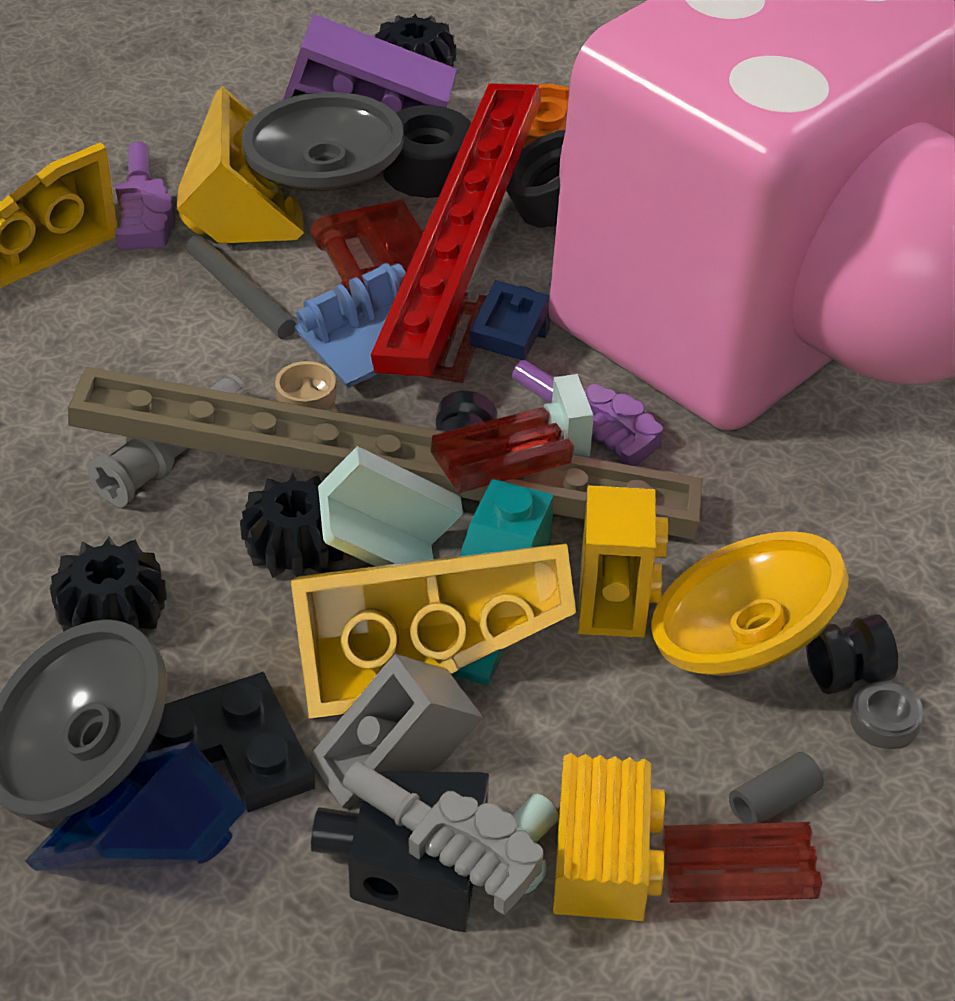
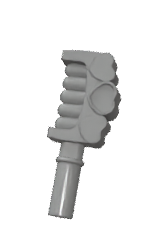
M361 761L355 762L344 776L343 787L394 819L397 826L404 825L413 831L409 837V853L417 859H420L425 852L435 858L440 855V861L443 865L448 867L455 865L454 870L457 874L464 877L470 875V881L474 885L480 887L485 885V891L494 896V909L503 915L517 903L542 871L543 848L539 844L533 843L530 834L526 831H516L517 823L515 817L511 813L502 811L496 804L484 803L478 807V803L474 798L461 797L455 791H447L433 807H430L419 800L417 793L411 794Z

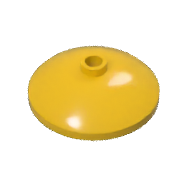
M784 531L761 534L737 541L696 562L667 588L653 613L651 621L653 638L661 654L668 662L689 672L727 676L747 673L770 666L808 645L828 626L846 595L849 580L848 570L838 549L828 540L814 534Z

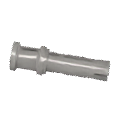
M226 374L208 389L236 393L246 385L236 375ZM249 391L241 394L251 396ZM127 437L126 444L109 456L100 454L92 459L87 467L88 476L93 487L101 497L122 508L133 501L135 491L152 478L160 480L168 475L175 463L174 458L188 448Z

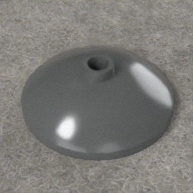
M343 92L310 93L274 103L257 113L248 122L242 134L243 154L246 162L254 171L278 185L306 191L339 190L372 179L384 171L398 157L404 143L403 125L395 111L375 99Z
M98 620L75 626L60 633L38 648L12 675L0 693V805L28 820L48 821L60 819L75 814L100 801L114 791L134 771L155 738L163 715L167 693L166 668L161 653L156 645L140 630L130 624L116 620Z

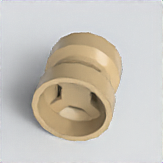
M312 361L295 362L284 367L277 374L275 379L277 401L337 412L334 403L337 394L336 378L334 372L326 365Z

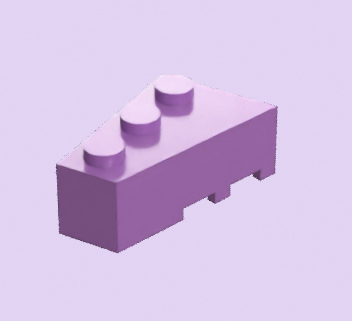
M313 14L283 100L310 93L343 92L375 99L390 107L395 113L411 106L435 105L447 107L457 69Z

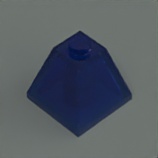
M190 741L146 753L141 762L123 783L95 804L75 814L66 816L25 861L35 871L156 867L193 861L202 864L214 858L228 845L233 836L229 828L248 807L196 745Z

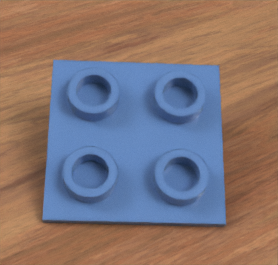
M388 263L380 265L379 268L362 275L364 284L357 277L350 279L351 295L340 284L334 287V292L330 290L313 299L304 301V308L296 311L299 324L294 325L295 331L347 388L378 374L374 373L370 354L406 274L400 264L392 267Z

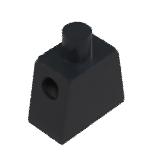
M378 772L411 794L417 793L419 800L430 807H433L447 791H455L461 797L474 798L478 803V807L488 803L489 773ZM363 799L359 813L318 807L312 828L311 851L349 857L350 897L353 900L453 931L466 932L474 884L470 881V875L464 877L457 874L454 870L455 865L452 867L443 865L440 861V855L435 858L425 852L420 859L409 853V837L413 831L404 825L397 826L394 819Z

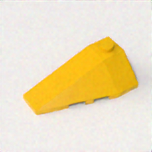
M223 86L214 95L179 184L177 198L179 216L192 231L200 235L207 233L219 244L297 240L304 233L303 210L298 200L291 195L285 199L281 190L284 186L266 179L254 171L246 162L243 154L242 134L248 122L256 114Z
M101 142L51 162L0 202V288L116 237L115 229L118 228L107 148Z
M567 543L299 576L292 579L291 588L309 719L345 714L394 654L447 669L452 674L494 651L503 649L575 614L576 607Z

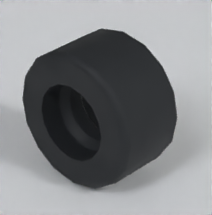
M420 105L397 111L396 114L403 125L404 143L398 157L382 171L384 179L395 190L409 196L422 198L439 197L471 125V121L461 112L443 106Z

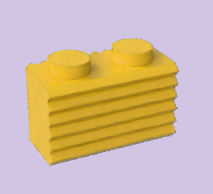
M569 753L563 756L553 914L644 921L647 895L661 897L664 851L650 850L649 844L650 833L662 834L665 790L651 788V763L645 758L636 762L631 757L621 761L616 756L608 760L602 755L591 758L587 754L577 757L573 753Z

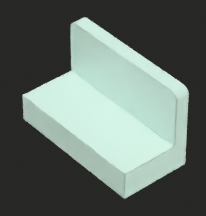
M359 446L318 486L322 532L325 543L374 566L433 560L431 545L463 515L461 497Z

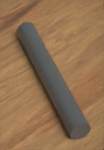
M197 234L188 240L186 244L187 252L276 336L283 339L294 334L296 322L206 238Z

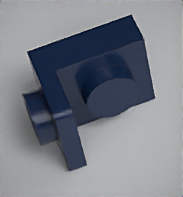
M495 280L469 330L470 345L515 359L526 360L536 337L546 338L550 330V295L536 292L525 286H515Z

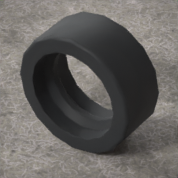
M566 129L544 135L522 149L506 192L527 224L536 227L557 225L560 177L552 182L549 181L559 176L561 150Z

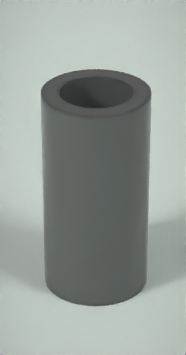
M797 752L732 790L729 794V803L738 819L748 829L754 830L821 790L824 783L823 776L816 762L808 754Z

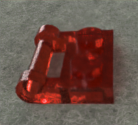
M403 199L323 216L314 222L310 232L316 246L320 250L326 251L342 280L341 284L348 290L350 295V279L357 277L364 284L362 275L379 268L384 263H388L391 267L400 264L406 272L423 235L421 228ZM355 237L359 239L373 267L364 269L359 267L345 242L346 239Z

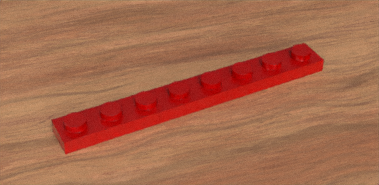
M488 83L370 354L374 373L432 377L541 104L539 85Z

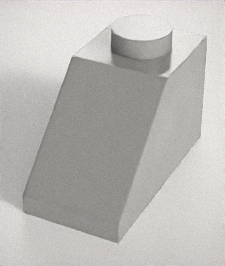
M394 654L308 758L340 806L349 809L362 802V798L342 785L345 774L355 762L361 761L376 772H428L441 766L483 716L447 669Z

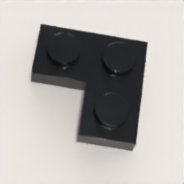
M264 671L166 703L155 738L144 756L155 783L224 760L247 812L315 789L314 772Z

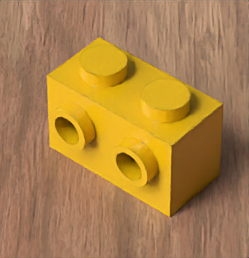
M588 485L580 570L578 634L645 638L649 603H660L662 564L654 563L655 558H666L668 543V517H656L655 489Z

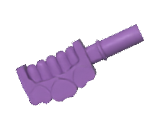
M134 142L128 148L127 182L115 184L118 205H121L119 208L121 211L119 216L121 219L119 224L121 229H115L118 249L164 247L168 244L167 238L171 236L170 229L175 226L173 200L164 186V181L162 179H152L150 175L149 147L143 142Z
M527 360L520 361L513 371V380L545 401L552 403L554 377ZM591 384L584 390L594 415L593 438L597 443L601 444L604 442V446L608 450L612 451L615 449V453L621 457V464L636 466L661 447L663 426L654 420L653 415L644 413L642 402L635 400L626 393L616 395L614 390L603 388L599 384Z

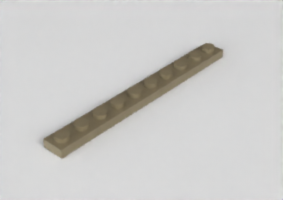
M85 367L68 405V426L331 473L359 446L462 498L481 501L491 480L495 479L554 494L553 514L585 520L588 485L655 489L656 517H668V535L695 540L700 522L703 478L91 367Z

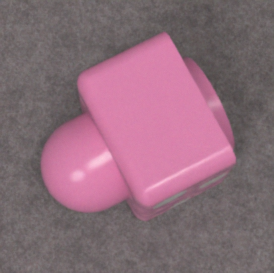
M647 0L602 25L587 39L575 60L571 73L566 130L560 157V194L549 299V317L554 324L707 423L725 431L737 430L747 426L832 360L864 377L884 383L922 385L941 382L955 377V0Z

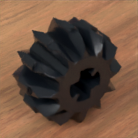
M416 14L410 18L395 16L394 22L382 23L380 32L375 34V38L454 68V61H456L454 35L450 33L448 24L443 22L436 23L433 16L427 18H418Z
M293 472L289 480L283 483L267 478L263 491L248 493L246 509L242 511L243 519L240 520L241 539L245 540V547L247 548L248 555L251 557L253 566L266 565L272 578L280 575L286 569L292 570L295 577L302 576L305 569L310 567L320 574L326 573L329 560H343L344 552L326 544L323 540L318 486L322 482L319 475L312 477L306 482L298 481Z
M108 536L102 546L92 547L85 542H81L78 555L60 556L58 573L51 576L50 594L52 604L54 605L56 620L61 625L63 632L75 626L98 620L121 621L134 626L138 630H140L139 628L156 629L158 618L160 617L159 611L165 609L167 591L165 580L162 579L160 564L156 561L154 553L142 552L136 539L121 546H116L110 536Z

